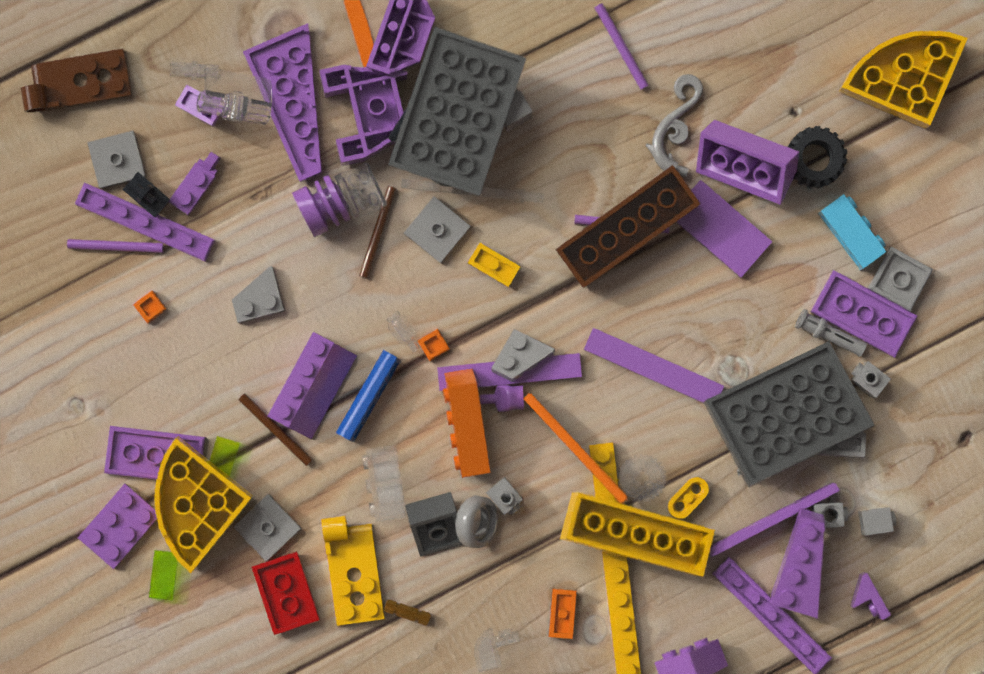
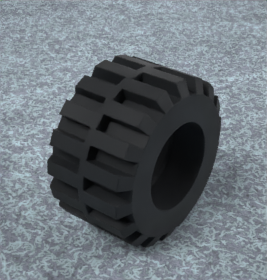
M820 126L809 127L802 132L800 131L790 141L787 147L799 151L797 170L793 180L796 179L798 181L797 184L801 186L806 185V188L810 189L813 187L818 189L830 185L843 173L844 166L847 164L846 155L848 153L847 149H844L843 145L845 143L843 139L840 140L836 132H830V129L827 127L824 129L820 128ZM816 144L822 146L827 151L829 164L824 170L814 171L805 165L802 154L807 146Z

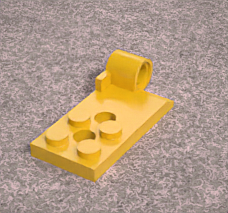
M346 516L321 519L337 626L385 619L372 524L348 527ZM358 568L361 572V578L358 581H351L348 578L349 569ZM359 591L363 593L365 597L363 604L355 605L352 603L351 595L353 592Z

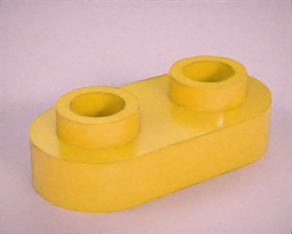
M699 477L690 478L669 500V513L678 519L687 517L707 496L709 491L707 482ZM695 484L700 486V492L697 494L692 492V486ZM677 502L684 504L682 511L676 510L675 505Z

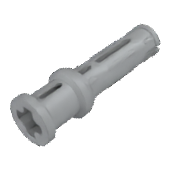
M806 309L802 310L795 324L796 329L802 328L812 333L814 338L822 337L859 357L862 356L867 346V343L828 325L826 319H819L809 314Z

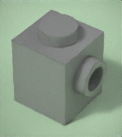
M867 361L864 364L859 363L851 372L854 377L850 381L870 397L877 398L891 378Z
M505 477L486 492L504 515L507 512L512 515L522 507L519 502L523 499Z

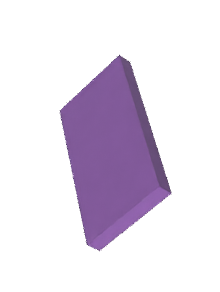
M700 179L691 191L701 204L676 223L741 278L772 241Z
M835 270L832 271L810 311L814 315L826 319L827 322L893 358L896 357L917 318V315Z
M110 426L104 473L157 479L163 457L177 436L181 437L202 455L204 454L206 437Z

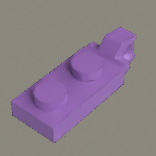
M210 152L204 161L199 159L170 198V203L189 216L216 178L215 175L218 171L214 167L220 160L219 156Z

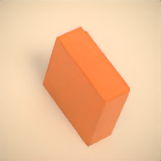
M153 290L133 304L147 324L167 310Z
M438 329L418 340L429 361L450 350Z

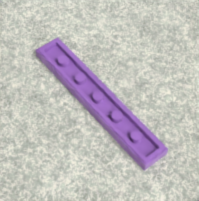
M87 183L83 184L75 202L77 206L205 262L215 242L210 237L160 215L155 218L144 208Z
M595 328L592 329L584 347V350L702 403L721 393L724 388L723 385Z
M580 353L546 357L537 363L535 368L524 372L514 382L492 372L491 368L495 362L437 367L440 391L446 388L444 373L471 368L474 372L477 387L582 377Z
M829 483L712 544L709 556L713 557L798 513L800 508L806 509L840 491L837 484Z
M729 556L712 573L813 674H817L832 659L781 607L772 605L771 597Z

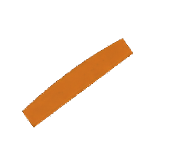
M343 0L363 67H366L374 44L360 0Z

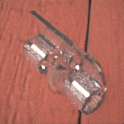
M204 67L205 90L201 91L197 98L196 107L198 112L222 116V119L234 122L248 121L264 125L269 122L272 108V85L270 79Z

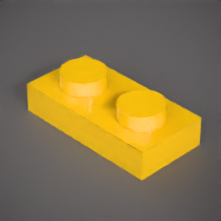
M482 243L478 244L468 261L469 265L508 288L521 268Z

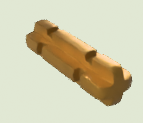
M387 600L384 611L387 613L397 614L396 616L413 622L416 620L422 625H428L431 617L429 612L423 610L420 612L417 608L402 603L399 605L393 600Z

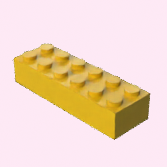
M572 492L560 539L693 576L703 577L715 530L580 492Z

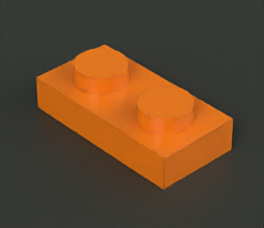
M552 589L549 637L573 639L576 590Z

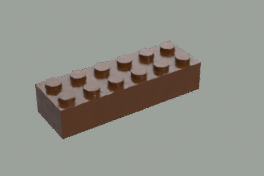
M672 165L555 250L581 286L585 288L701 203Z

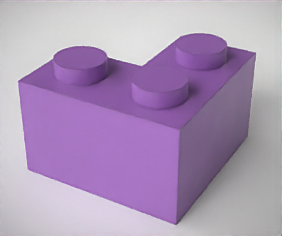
M707 638L695 641L694 647L689 645L679 649V653H676L675 649L662 654V659L654 662L658 674H713L727 667L728 664L719 640L708 641Z

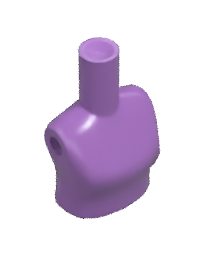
M498 385L495 394L480 395V404H495L498 412L524 410L523 385Z

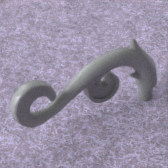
M690 74L682 75L675 81L674 91L680 100H685L686 97L683 95L682 90L685 86L690 85L695 89L693 98L667 115L655 130L652 145L646 144L657 165L663 171L673 165L678 173L685 178L689 169L678 165V162L673 160L671 153L667 156L664 151V138L667 131L672 128L676 131L675 134L668 135L672 143L678 145L687 139L688 127L684 122L677 119L699 101L703 92L700 80Z

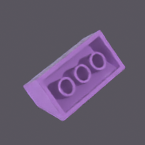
M713 120L700 134L696 172L774 203L781 204L795 176L799 151Z
M313 332L271 408L268 417L312 439L357 355Z

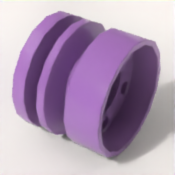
M329 175L323 177L327 185L325 189H322L318 180L315 181L317 190L315 194H312L307 186L292 193L314 237L329 231L326 222L329 218H331L336 226H339L340 223L336 217L339 213H341L345 222L351 220L348 204L338 185L331 180Z

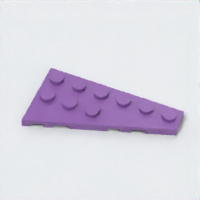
M307 23L243 51L300 182L322 173L309 24Z

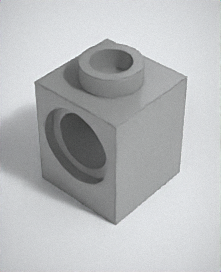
M843 502L819 503L811 506L813 512L823 515L829 508L834 509L836 512V518L832 522L826 521L824 517V528L845 527L844 521H848L847 507H843Z
M890 507L858 511L862 535L894 531L893 526H896V516L894 511L891 512Z

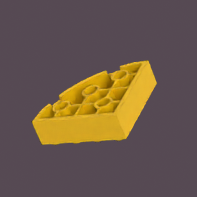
M914 31L895 36L879 44L866 54L847 75L838 92L926 129L933 121L968 38L944 31Z
M179 436L174 439L166 451L158 471L155 485V512L159 529L170 551L177 561L192 573L253 495Z

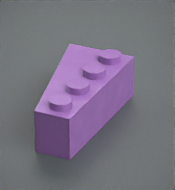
M800 508L771 593L772 605L814 618H818L825 525L823 514Z

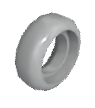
M476 495L466 499L457 513L455 522L459 541L464 546L480 549L486 546L493 539L497 530L498 511L495 504L487 497ZM480 509V526L477 532L473 534L474 518Z

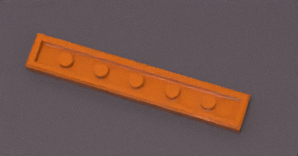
M527 394L523 398L525 402L617 501L624 505L628 501L626 494L532 394Z

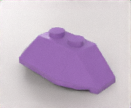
M389 0L366 66L367 68L391 75L420 63L435 21V16L427 0Z

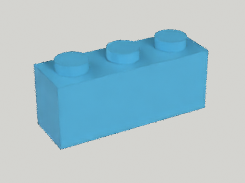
M843 194L818 214L859 270H862L886 253L884 249L886 244L879 235L875 236L869 229L872 226L864 215L861 217L855 210L858 207L850 196L846 197Z

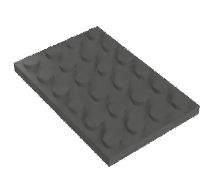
M434 27L388 165L480 196L527 58Z
M829 341L703 402L748 488L874 426L871 417Z

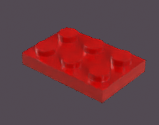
M298 551L251 567L274 635L320 620Z

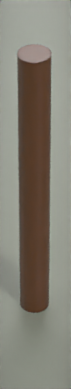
M387 186L360 270V277L366 279L369 277L397 188Z
M245 393L238 399L304 465L307 466L311 463L313 459Z

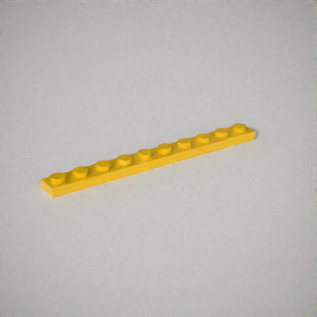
M613 442L589 445L590 457L618 486ZM593 475L595 497L619 503ZM602 551L616 674H641L627 557Z

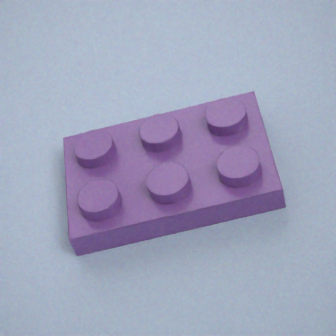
M125 483L79 535L78 539L111 568L115 569L157 521L155 508Z

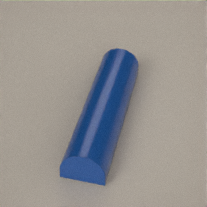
M385 350L382 351L337 429V434L351 442H355L400 364L399 358Z

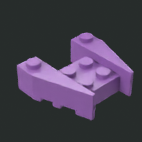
M339 65L319 70L325 98L349 93L358 135L336 139L341 167L364 162L396 143L388 138L403 114L396 82L406 80L408 76L407 71L401 70L388 75L367 67H352L351 65Z

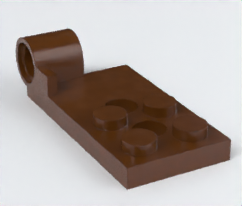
M123 48L31 65L34 85L20 88L25 113L45 112L132 96L126 55ZM103 70H108L111 73L110 80L105 83L100 82L98 79L99 73ZM80 74L86 75L88 79L86 85L78 87L75 84V78Z

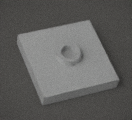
M134 131L87 142L100 189L129 182L137 172L146 177Z
M433 197L406 229L404 234L441 263L471 226L436 197Z
M890 247L868 289L911 311L933 269Z
M267 494L234 526L239 534L266 562L301 529L270 494Z

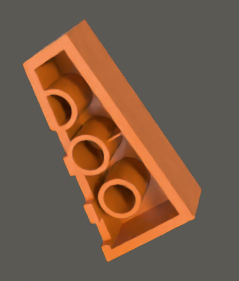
M473 369L444 373L446 388L443 389L445 403L449 402L450 411H446L448 425H453L454 433L450 434L452 448L457 449L458 455L453 456L455 470H460L462 478L490 473L478 388Z

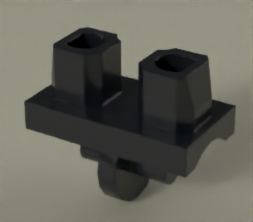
M139 172L122 189L155 218L171 201Z

